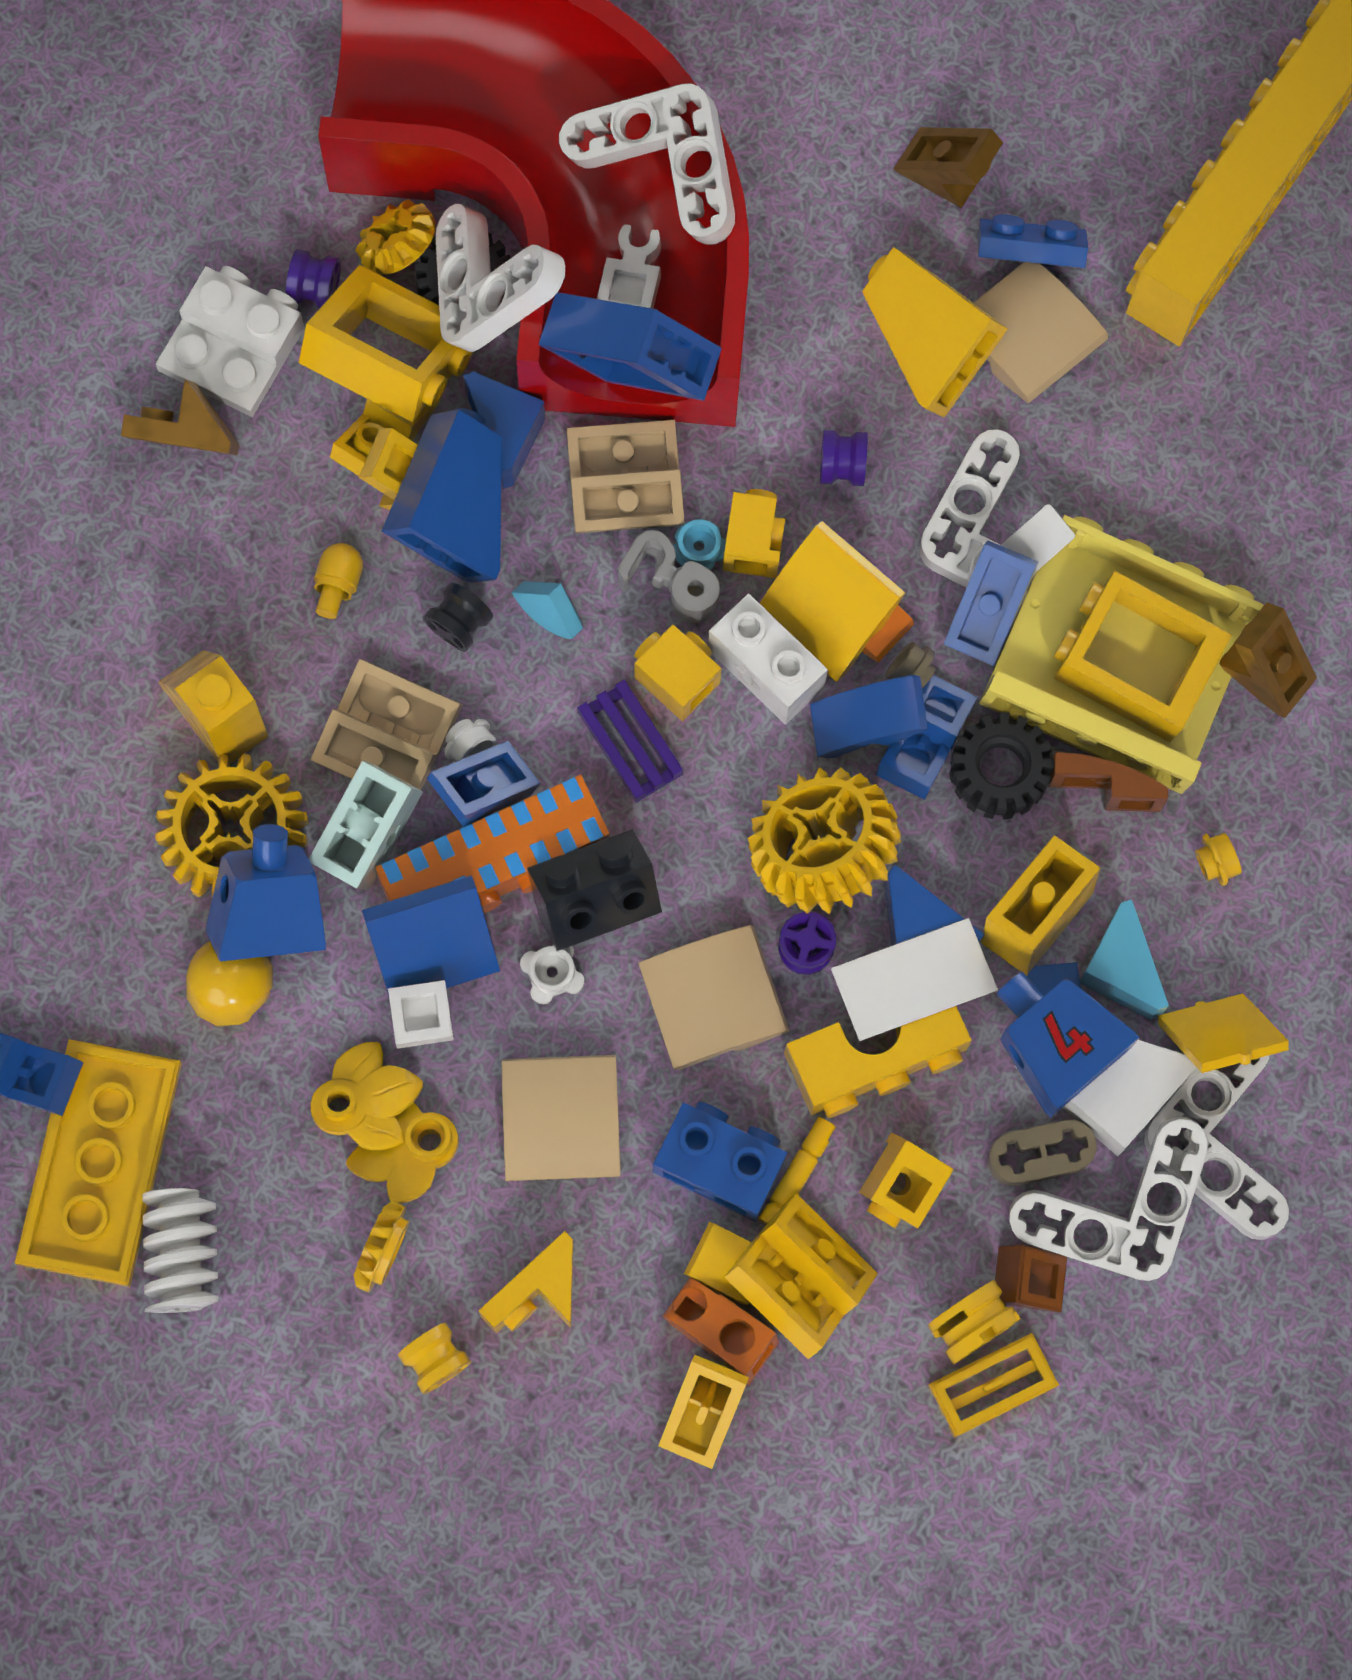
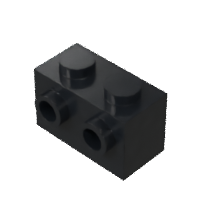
M633 829L527 868L538 916L556 951L662 912L653 865Z

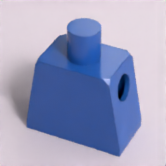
M264 824L256 827L253 830L252 849L229 851L221 858L206 923V933L220 962L326 950L315 871L302 847L297 845L287 846L288 831L282 826Z

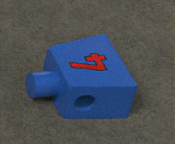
M1021 971L997 992L999 998L1017 1017L1003 1032L1000 1038L1001 1043L1049 1118L1053 1117L1127 1053L1140 1038L1130 1027L1075 983L1066 978L1046 995H1043L1024 972Z

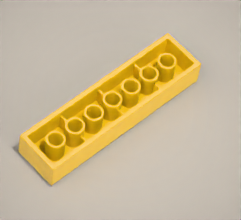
M1320 0L1305 24L1308 29L1299 40L1294 37L1277 63V66L1280 68L1273 79L1270 80L1266 77L1254 93L1249 103L1251 109L1245 119L1242 121L1237 118L1227 131L1220 144V147L1223 149L1215 162L1210 159L1205 162L1192 183L1191 187L1194 190L1186 203L1179 200L1171 210L1162 228L1165 231L1157 245L1150 241L1136 261L1133 268L1136 273L1125 292L1132 295L1126 314L1179 347L1182 345L1352 101V0Z

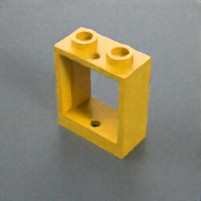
M359 264L306 323L298 363L413 422L427 405L432 408L437 405L446 389L448 379L452 374L457 377L461 376L473 352L449 344L442 338L439 305ZM367 318L431 351V353L415 369L351 336V334Z
M1114 570L1104 586L1094 582L1078 611L1087 615L1079 632L1069 628L1053 657L1062 663L1054 679L1164 740L1171 742L1184 728L1232 635ZM1114 601L1196 646L1166 704L1083 659Z

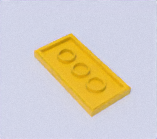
M68 1039L65 1055L82 1061L83 1065L63 1116L54 1113L50 1114L15 1264L130 1287L144 1230L143 1215L148 1213L149 1205L142 1202V1194L153 1191L182 1062L180 1060Z

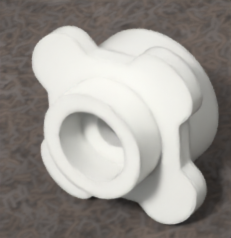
M553 945L544 947L537 952L528 951L522 956L520 967L524 973L529 975L533 986L530 995L536 1003L545 1005L550 1003L554 996L565 992L577 994L582 990L584 976L575 969L572 959L574 955L572 946L556 951ZM555 968L558 974L555 977H549L547 970Z

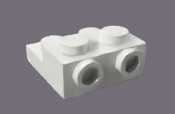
M205 266L179 310L182 320L156 362V367L159 372L181 383H184L185 379L195 382L204 394L253 417L304 330L301 312L297 311V302L289 295L276 289H270L266 296L250 288V280L243 273L232 267L223 266L220 272H217Z

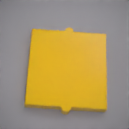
M1243 993L1208 1003L1199 1001L1195 1003V1006L1158 1015V1025L1201 1073L1239 1063L1248 1065L1251 1063V1060L1289 1050V1040Z

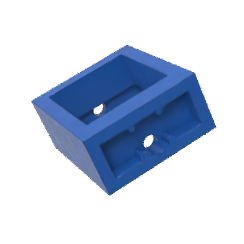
M559 292L554 297L538 344L605 382L702 401L705 400L722 350L721 347L656 309Z

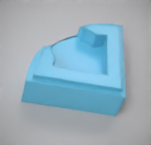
M523 581L511 592L521 608L535 622L549 632L563 638L573 639L583 629L582 622L561 583Z

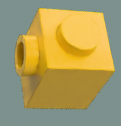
M674 624L661 636L657 632L652 633L643 641L634 654V657L637 659L634 663V678L682 722L720 684L722 668L710 658L712 655L711 649L698 635L691 631L683 634Z

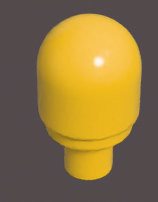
M336 543L327 547L322 553L314 576V588L320 593L315 611L319 616L327 619H336L342 600H350L352 594L356 592L363 570V560L355 547L346 543Z

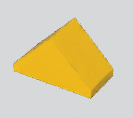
M694 1354L658 1446L712 1469L749 1377Z

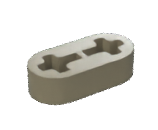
M1064 1120L1012 1131L1000 1136L991 1146L988 1154V1168L997 1181L1007 1186H1021L1068 1176L1083 1171L1091 1163L1097 1151V1141L1093 1131L1086 1124L1076 1120ZM1070 1132L1073 1141L1082 1140L1085 1148L1077 1154L1076 1162H1070L1069 1157L1065 1153L1048 1156L1046 1148L1060 1144L1063 1140V1133ZM1015 1144L1018 1153L1037 1150L1038 1158L1026 1161L1021 1167V1174H1014L1011 1166H1001L999 1158L1006 1154L1007 1145Z

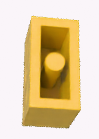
M1054 835L988 914L983 931L985 935L981 943L1020 972L1023 971L1027 976L1093 895L1100 867Z

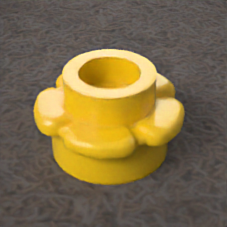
M1225 832L1211 838L1207 833L1202 835L1204 847L1195 850V856L1201 871L1207 881L1217 878L1219 884L1225 886L1228 883V879L1242 874L1241 865L1232 842Z

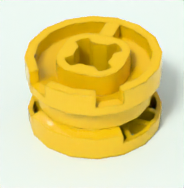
M995 1280L980 1287L927 1325L935 1338L942 1337L948 1348L945 1353L953 1365L984 1346L1021 1319L1013 1306L1006 1307L999 1297L1002 1294V1290Z

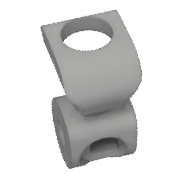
M650 530L639 534L618 568L617 583L621 591L624 593L628 590V584L646 555H651L657 562L652 586L660 590L663 587L669 589L671 608L674 614L682 621L688 623H701L709 619L715 613L720 593L719 581L715 574L694 561L686 562L679 568L675 567V548L662 532Z

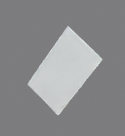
M969 918L831 968L859 1041L998 991Z

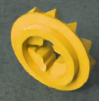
M407 199L398 207L389 204L385 213L379 217L372 216V225L359 233L362 241L358 244L355 251L361 259L362 265L379 275L398 272L415 262L428 248L435 233V218L423 203L415 204Z
M392 1201L385 1205L378 1215L353 1274L357 1288L369 1293L375 1283L383 1285L410 1221L403 1218L406 1206Z

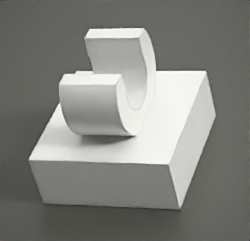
M445 980L388 989L397 1049L454 1040Z

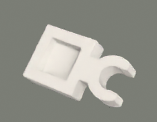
M624 224L618 236L623 259L606 258L597 299L654 309L661 279V270L658 266L648 264L655 261L660 254L661 241L659 231L652 229L649 242L643 247H635L630 244L632 241L631 225Z

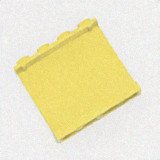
M1064 515L1062 519L1074 532L1075 538L1036 572L979 704L998 713H1010L1009 718L1015 721L1018 720L1019 715L1028 719L1026 726L1034 728L1037 725L1046 735L1095 757L1114 761L1140 771L1160 782L1168 789L1182 794L1196 779L1202 762L1197 760L1231 679V676L1220 666V661L1233 646L1244 627L1253 620L1264 604L1255 601L1253 594L1236 585L1222 586L1204 578V573L1191 564L1184 562H1175L1173 564L1153 555L1154 551L1140 541L1132 539L1122 541L1103 532L1102 526L1085 517L1071 518ZM1114 570L1232 635L1184 728L1171 742L1164 740L1054 679L1062 663L1053 657L1068 629L1071 628L1079 632L1087 615L1078 611L1094 582L1104 586ZM1114 601L1083 659L1166 704L1196 646Z

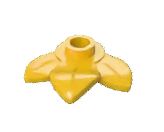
M379 1042L358 1044L345 1051L336 1060L332 1080L323 1083L314 1092L310 1103L311 1115L315 1124L322 1131L332 1135L348 1134L361 1148L376 1151L393 1148L404 1142L402 1129L395 1116L407 1109L416 1100L423 1089V1081L405 1068L392 1065L383 1066V1051ZM336 1098H344L350 1103L347 1109L341 1112H335L328 1106Z
M414 1102L403 1112L395 1116L403 1132L404 1142L401 1145L380 1151L364 1149L358 1145L345 1163L351 1172L366 1181H387V1192L390 1202L393 1201L398 1204L413 1201L425 1194L432 1185L436 1169L445 1166L453 1159L459 1145L457 1130L447 1117L434 1112L422 1113ZM435 1134L441 1139L439 1146L431 1151L422 1149L420 1147L421 1139L425 1135Z

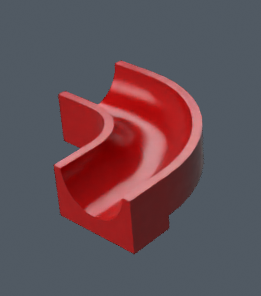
M342 0L341 46L335 98L331 116L320 117L318 133L329 192L435 201L436 189L461 194L475 200L495 213L512 231L522 250L530 245H538L559 254L564 259L565 277L558 290L559 293L597 299L606 258L623 259L618 236L624 224L631 225L632 241L630 244L635 247L645 246L650 240L652 229L658 230L661 251L657 259L648 264L658 266L661 270V279L654 309L722 348L705 400L702 401L605 382L538 345L554 297L520 320L516 359L519 391L543 400L545 411L660 421L675 420V422L736 427L749 279V228L744 192L735 159L721 126L735 210V225L727 238L717 244L706 245L698 242L683 228L679 217L668 148L596 168H583L576 165L562 151L559 144V133L563 124L570 117L578 113L681 84L697 86L673 54L644 26L609 0ZM693 101L686 103V112L678 116L689 125L692 136H701L694 129L693 112L701 108ZM638 113L632 116L625 126L626 137L631 140L644 137L651 126L650 116L645 113ZM588 129L584 131V140L576 143V145L586 152L590 150L589 142L598 137ZM613 134L605 135L614 145L617 143ZM697 151L688 158L685 168L687 176L698 178L707 173L712 164L710 152ZM695 192L703 199L705 211L704 216L696 219V221H699L705 228L711 226V217L719 214V212H716L708 204L705 192Z

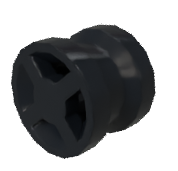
M452 582L443 591L444 600L438 607L430 608L423 616V620L435 634L456 649L465 652L473 644L472 635L478 627L487 626L493 619V613L475 594L463 586Z

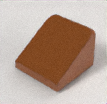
M1025 1245L1000 1246L998 1248L995 1281L1002 1290L999 1298L1007 1306L1061 1313L1067 1256Z

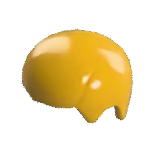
M210 941L195 952L186 974V998L198 1017L215 1026L240 1025L248 1022L251 1016L268 1000L273 986V964L268 956L220 962Z

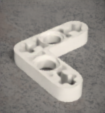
M681 84L578 113L570 117L563 124L559 133L560 147L576 165L583 168H596L668 148L679 217L683 228L698 242L706 245L717 244L725 240L732 232L735 225V210L718 112L714 101L699 86ZM693 101L701 108L693 112L694 129L701 136H692L689 125L678 116L686 112V103ZM638 113L648 114L651 119L648 133L637 140L628 139L625 134V126L628 120ZM589 129L598 138L592 139L589 142L590 150L584 152L576 143L584 140V131ZM613 134L617 143L614 145L605 135ZM697 151L710 152L712 164L707 173L698 178L687 176L685 168L688 158ZM695 192H705L708 204L716 212H719V214L711 217V226L705 228L699 221H696V219L704 216L705 211L703 199Z
M454 204L443 213L436 229L440 329L445 342L470 352L479 350L551 300L560 289L565 277V263L559 254L538 245H530L491 272L486 217L482 213L462 204Z
M998 429L987 430L979 434L973 441L925 528L920 542V557L924 564L932 571L966 588L984 544L988 540L994 542L982 536L981 532L1010 481L1020 456L1019 445L1014 437L1007 432ZM995 445L1000 446L1004 449L1002 458L1008 463L998 461L994 465L988 481L978 476L986 459V454L981 449L991 451ZM971 470L975 475L967 474V471ZM990 483H997L998 485L993 487ZM963 490H973L982 496L985 507L976 514L968 515L957 509L954 504V497ZM943 515H946L950 520L941 518ZM951 521H953L956 525L961 526L953 543V548L958 551V554L948 552L944 558L935 555L936 545L931 540L942 541L950 528ZM965 528H972L973 530L971 533H968ZM1034 573L1030 584L1032 583L1036 573Z
M1269 1056L1254 1059L1256 1061L1254 1065L1251 1063L1248 1065L1240 1064L1230 1076V1078L1240 1082L1237 1088L1233 1086L1224 1073L1218 1070L1201 1073L1196 1068L1150 1122L1145 1131L1144 1143L1146 1150L1149 1153L1155 1133L1164 1121L1172 1117L1184 1115L1174 1110V1106L1179 1103L1190 1118L1205 1125L1203 1130L1208 1140L1205 1162L1211 1160L1220 1161L1229 1168L1231 1173V1183L1226 1190L1212 1191L1203 1184L1201 1177H1199L1194 1194L1242 1234L1257 1240L1271 1238L1282 1230L1288 1221L1289 1207L1286 1199L1275 1187L1210 1134L1264 1069ZM1200 1081H1210L1216 1084L1222 1094L1220 1107L1213 1111H1204L1198 1108L1191 1097L1194 1084ZM1188 1128L1180 1137V1141L1185 1145V1148L1182 1151L1178 1147H1172L1173 1156L1169 1167L1161 1161L1157 1162L1168 1172L1179 1176L1184 1181L1188 1179L1190 1171L1179 1170L1178 1165L1184 1151L1194 1152L1197 1147V1143H1194L1189 1138L1190 1129ZM1244 1179L1252 1185L1244 1193L1248 1199L1256 1204L1266 1199L1273 1205L1269 1212L1271 1218L1275 1220L1273 1225L1266 1221L1258 1226L1252 1224L1249 1219L1253 1211L1241 1199L1236 1202L1234 1209L1225 1203L1227 1199L1239 1190Z
M1182 1116L1169 1118L1159 1126L1155 1133L1128 1218L1044 1191L1030 1190L1017 1196L1010 1206L1009 1221L1012 1231L1018 1239L1027 1244L1125 1276L1145 1281L1160 1278L1168 1271L1173 1261L1208 1151L1206 1133L1196 1121ZM1181 1128L1190 1129L1189 1138L1194 1143H1197L1194 1152H1183L1178 1165L1179 1170L1190 1171L1186 1181L1171 1172L1154 1171L1158 1161L1169 1167L1173 1156V1149L1165 1143V1139L1168 1134L1178 1136ZM1167 1182L1176 1186L1179 1190V1204L1171 1213L1157 1214L1148 1207L1147 1194L1155 1184ZM1035 1202H1040L1044 1204V1214L1049 1218L1059 1221L1062 1218V1209L1072 1211L1073 1213L1065 1224L1064 1243L1052 1241L1058 1233L1057 1229L1044 1224H1039L1035 1233L1028 1232L1026 1230V1220L1019 1217L1021 1209L1031 1210ZM1140 1216L1145 1217L1156 1225L1172 1226L1169 1235H1165L1162 1231L1157 1230L1154 1248L1157 1252L1161 1253V1258L1159 1261L1149 1260L1146 1268L1137 1267V1258L1130 1252L1132 1245L1142 1246L1149 1230L1147 1226H1137ZM1084 1220H1097L1107 1230L1106 1241L1097 1250H1083L1074 1242V1230Z

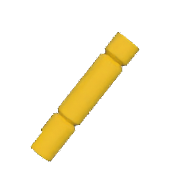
M821 1117L817 1118L801 1145L802 1149L798 1150L771 1195L770 1203L766 1204L758 1217L759 1221L767 1224L795 1193L799 1195L818 1163L817 1158L822 1156L830 1143L828 1139L836 1128L835 1125Z

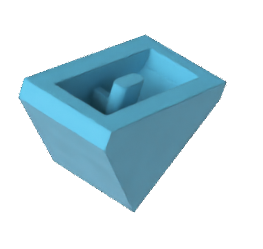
M1131 899L1121 902L1080 979V984L1151 1020L1163 1014L1169 1005Z

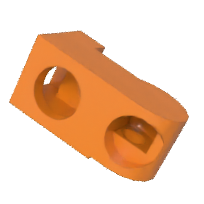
M692 1278L688 1279L662 1316L670 1325L726 1367L749 1377L748 1385H750L779 1344L776 1332L723 1295H717Z

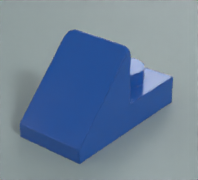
M509 741L434 770L427 777V780L463 827L531 796L541 784Z

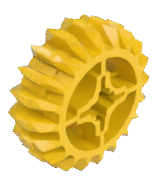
M245 753L239 758L237 767L231 766L228 755L225 754L220 755L217 760L219 768L210 770L205 760L199 759L196 763L200 773L199 777L193 780L188 773L180 772L178 780L184 791L182 793L174 789H167L165 791L164 797L174 809H161L157 811L156 818L158 822L167 826V828L157 832L155 838L159 845L169 847L161 854V859L165 866L178 865L173 873L176 882L183 884L193 879L191 884L193 895L201 897L212 884L211 891L213 897L219 867H214L207 863L211 860L218 862L229 851L252 849L253 830L265 819L263 812L271 805L277 811V825L284 827L288 831L287 846L307 847L308 838L306 834L297 831V829H301L309 824L307 813L296 810L303 803L302 796L299 791L286 792L291 784L287 774L283 773L272 778L274 769L269 761L265 760L260 763L253 772L252 759L250 755ZM228 789H245L256 793L253 796L246 794L235 802L222 801L215 795V793ZM199 806L209 819V825L204 834L199 837L201 844L191 852L187 839L188 826L193 813ZM217 813L225 821L233 819L235 825L237 819H240L239 822L247 843L239 835L231 837L229 832L227 837H224L225 833Z
M819 767L814 779L806 780L805 777L797 773L795 786L787 789L777 784V795L779 798L776 801L762 800L764 815L751 818L752 830L755 834L747 839L749 842L748 848L752 854L750 857L752 860L751 865L756 875L761 877L760 881L765 890L771 893L772 896L777 895L780 902L785 904L787 908L797 903L798 907L807 914L817 903L829 915L834 903L842 900L845 905L852 908V896L860 891L872 897L873 888L871 882L873 880L888 881V870L885 865L898 862V851L895 847L901 843V832L896 820L898 816L893 805L888 803L884 791L877 784L871 785L861 772L851 778L850 774L840 767L832 777H829L828 773ZM860 820H863L862 832L857 842L853 841L854 836L857 834L855 827ZM794 838L796 841L791 847L793 854L786 861L788 847Z

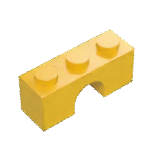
M957 1006L895 1028L897 1034L896 1043L888 1051L881 1054H865L853 1048L846 1039L839 1022L787 1043L784 1055L811 1116L823 1110L827 1118L841 1115L859 1105L856 1097L877 1088L880 1096L888 1095L909 1085L911 1080L908 1075L929 1066L931 1073L937 1074L961 1063L963 1058L960 1053L968 1049L972 1039Z

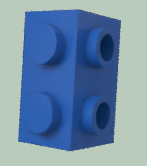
M698 1101L694 1108L683 1102L653 1163L652 1173L756 1222L787 1156L786 1151L778 1148L781 1141L774 1135L757 1127L750 1126L746 1133L727 1124L729 1116L710 1104Z

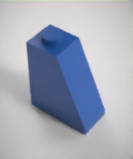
M456 408L455 410L430 415L381 532L463 581L475 583L496 580L500 572L502 436L485 426L486 420L480 414L466 408Z

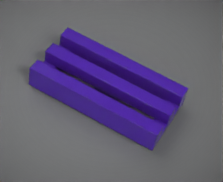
M625 679L615 684V688L611 691L606 692L605 690L598 694L596 699L589 704L585 702L577 707V713L635 803L683 775V769ZM618 700H622L667 769L663 773L659 774L614 703ZM601 710L605 712L649 780L643 785L639 784L595 715Z

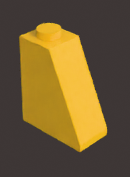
M893 247L888 255H883L874 263L868 275L869 282L862 290V293L917 402L926 410L944 418L1008 328L915 259Z
M202 650L158 681L159 685L216 760H218L221 754L228 755L230 763H232L268 737L255 699L221 655Z

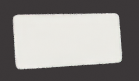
M1047 504L1001 546L1038 561L1036 573L1075 538V534L1050 504Z

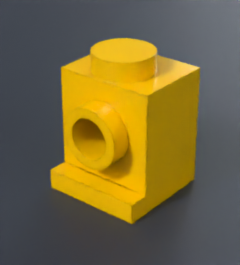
M750 489L745 494L733 492L724 551L723 571L777 578L785 518L775 517L777 495L763 489Z
M891 1132L885 1141L888 1145L859 1193L871 1200L866 1211L896 1229L902 1219L918 1229L954 1169L908 1140ZM899 1173H903L906 1179L904 1189L898 1193H892L890 1188Z

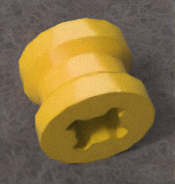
M446 1322L425 1332L397 1354L404 1366L413 1367L417 1373V1385L423 1395L437 1389L472 1363L465 1351L456 1350L452 1344V1331Z

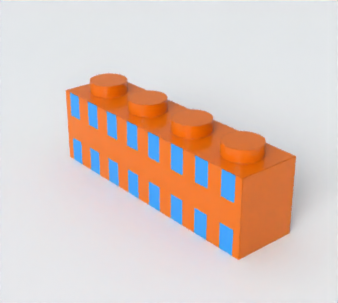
M580 774L375 867L388 902L472 875L482 910L485 914L502 903L500 896L518 888H521L523 893L532 892L527 871L528 867L610 837V833Z

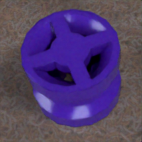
M296 249L288 270L286 294L293 298L297 304L304 300L314 301L317 307L321 308L338 288L341 273L340 258L328 255L323 259L313 258L309 251Z
M823 430L820 484H832L837 479L848 480L853 486H864L867 463V432H855L851 437L839 436L835 430Z
M804 911L794 914L785 922L780 932L778 952L781 961L789 970L797 974L811 975L820 972L829 964L836 947L834 927L826 917L816 912H809L807 914ZM815 948H820V949H822V950H817V949H816L814 952L809 953L810 951H813Z

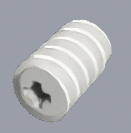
M169 1188L148 1191L142 1194V1202L157 1208L143 1215V1225L159 1231L143 1239V1248L160 1254L144 1262V1272L160 1277L144 1285V1295L161 1301L145 1308V1312H191L202 1310V1308L218 1302V1295L202 1291L201 1285L218 1278V1272L201 1267L202 1261L217 1256V1249L200 1244V1238L217 1232V1226L200 1221V1215L215 1210L216 1203L199 1198V1190Z

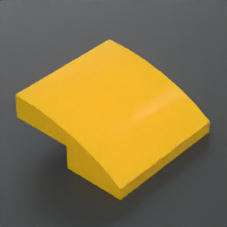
M821 521L810 532L784 566L759 604L828 669L827 675L838 682L852 668L870 638L884 627L905 595V592Z
M795 1193L755 1237L726 1274L725 1278L809 1359L823 1348L843 1316L859 1304L878 1273Z

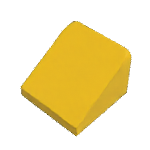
M709 1222L684 1274L700 1282L717 1295L721 1294L730 1301L747 1305L749 1301L725 1276L751 1242L715 1223Z

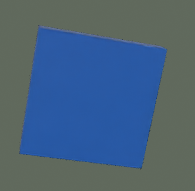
M472 875L362 910L387 991L389 988L445 980L446 988H450L500 972Z

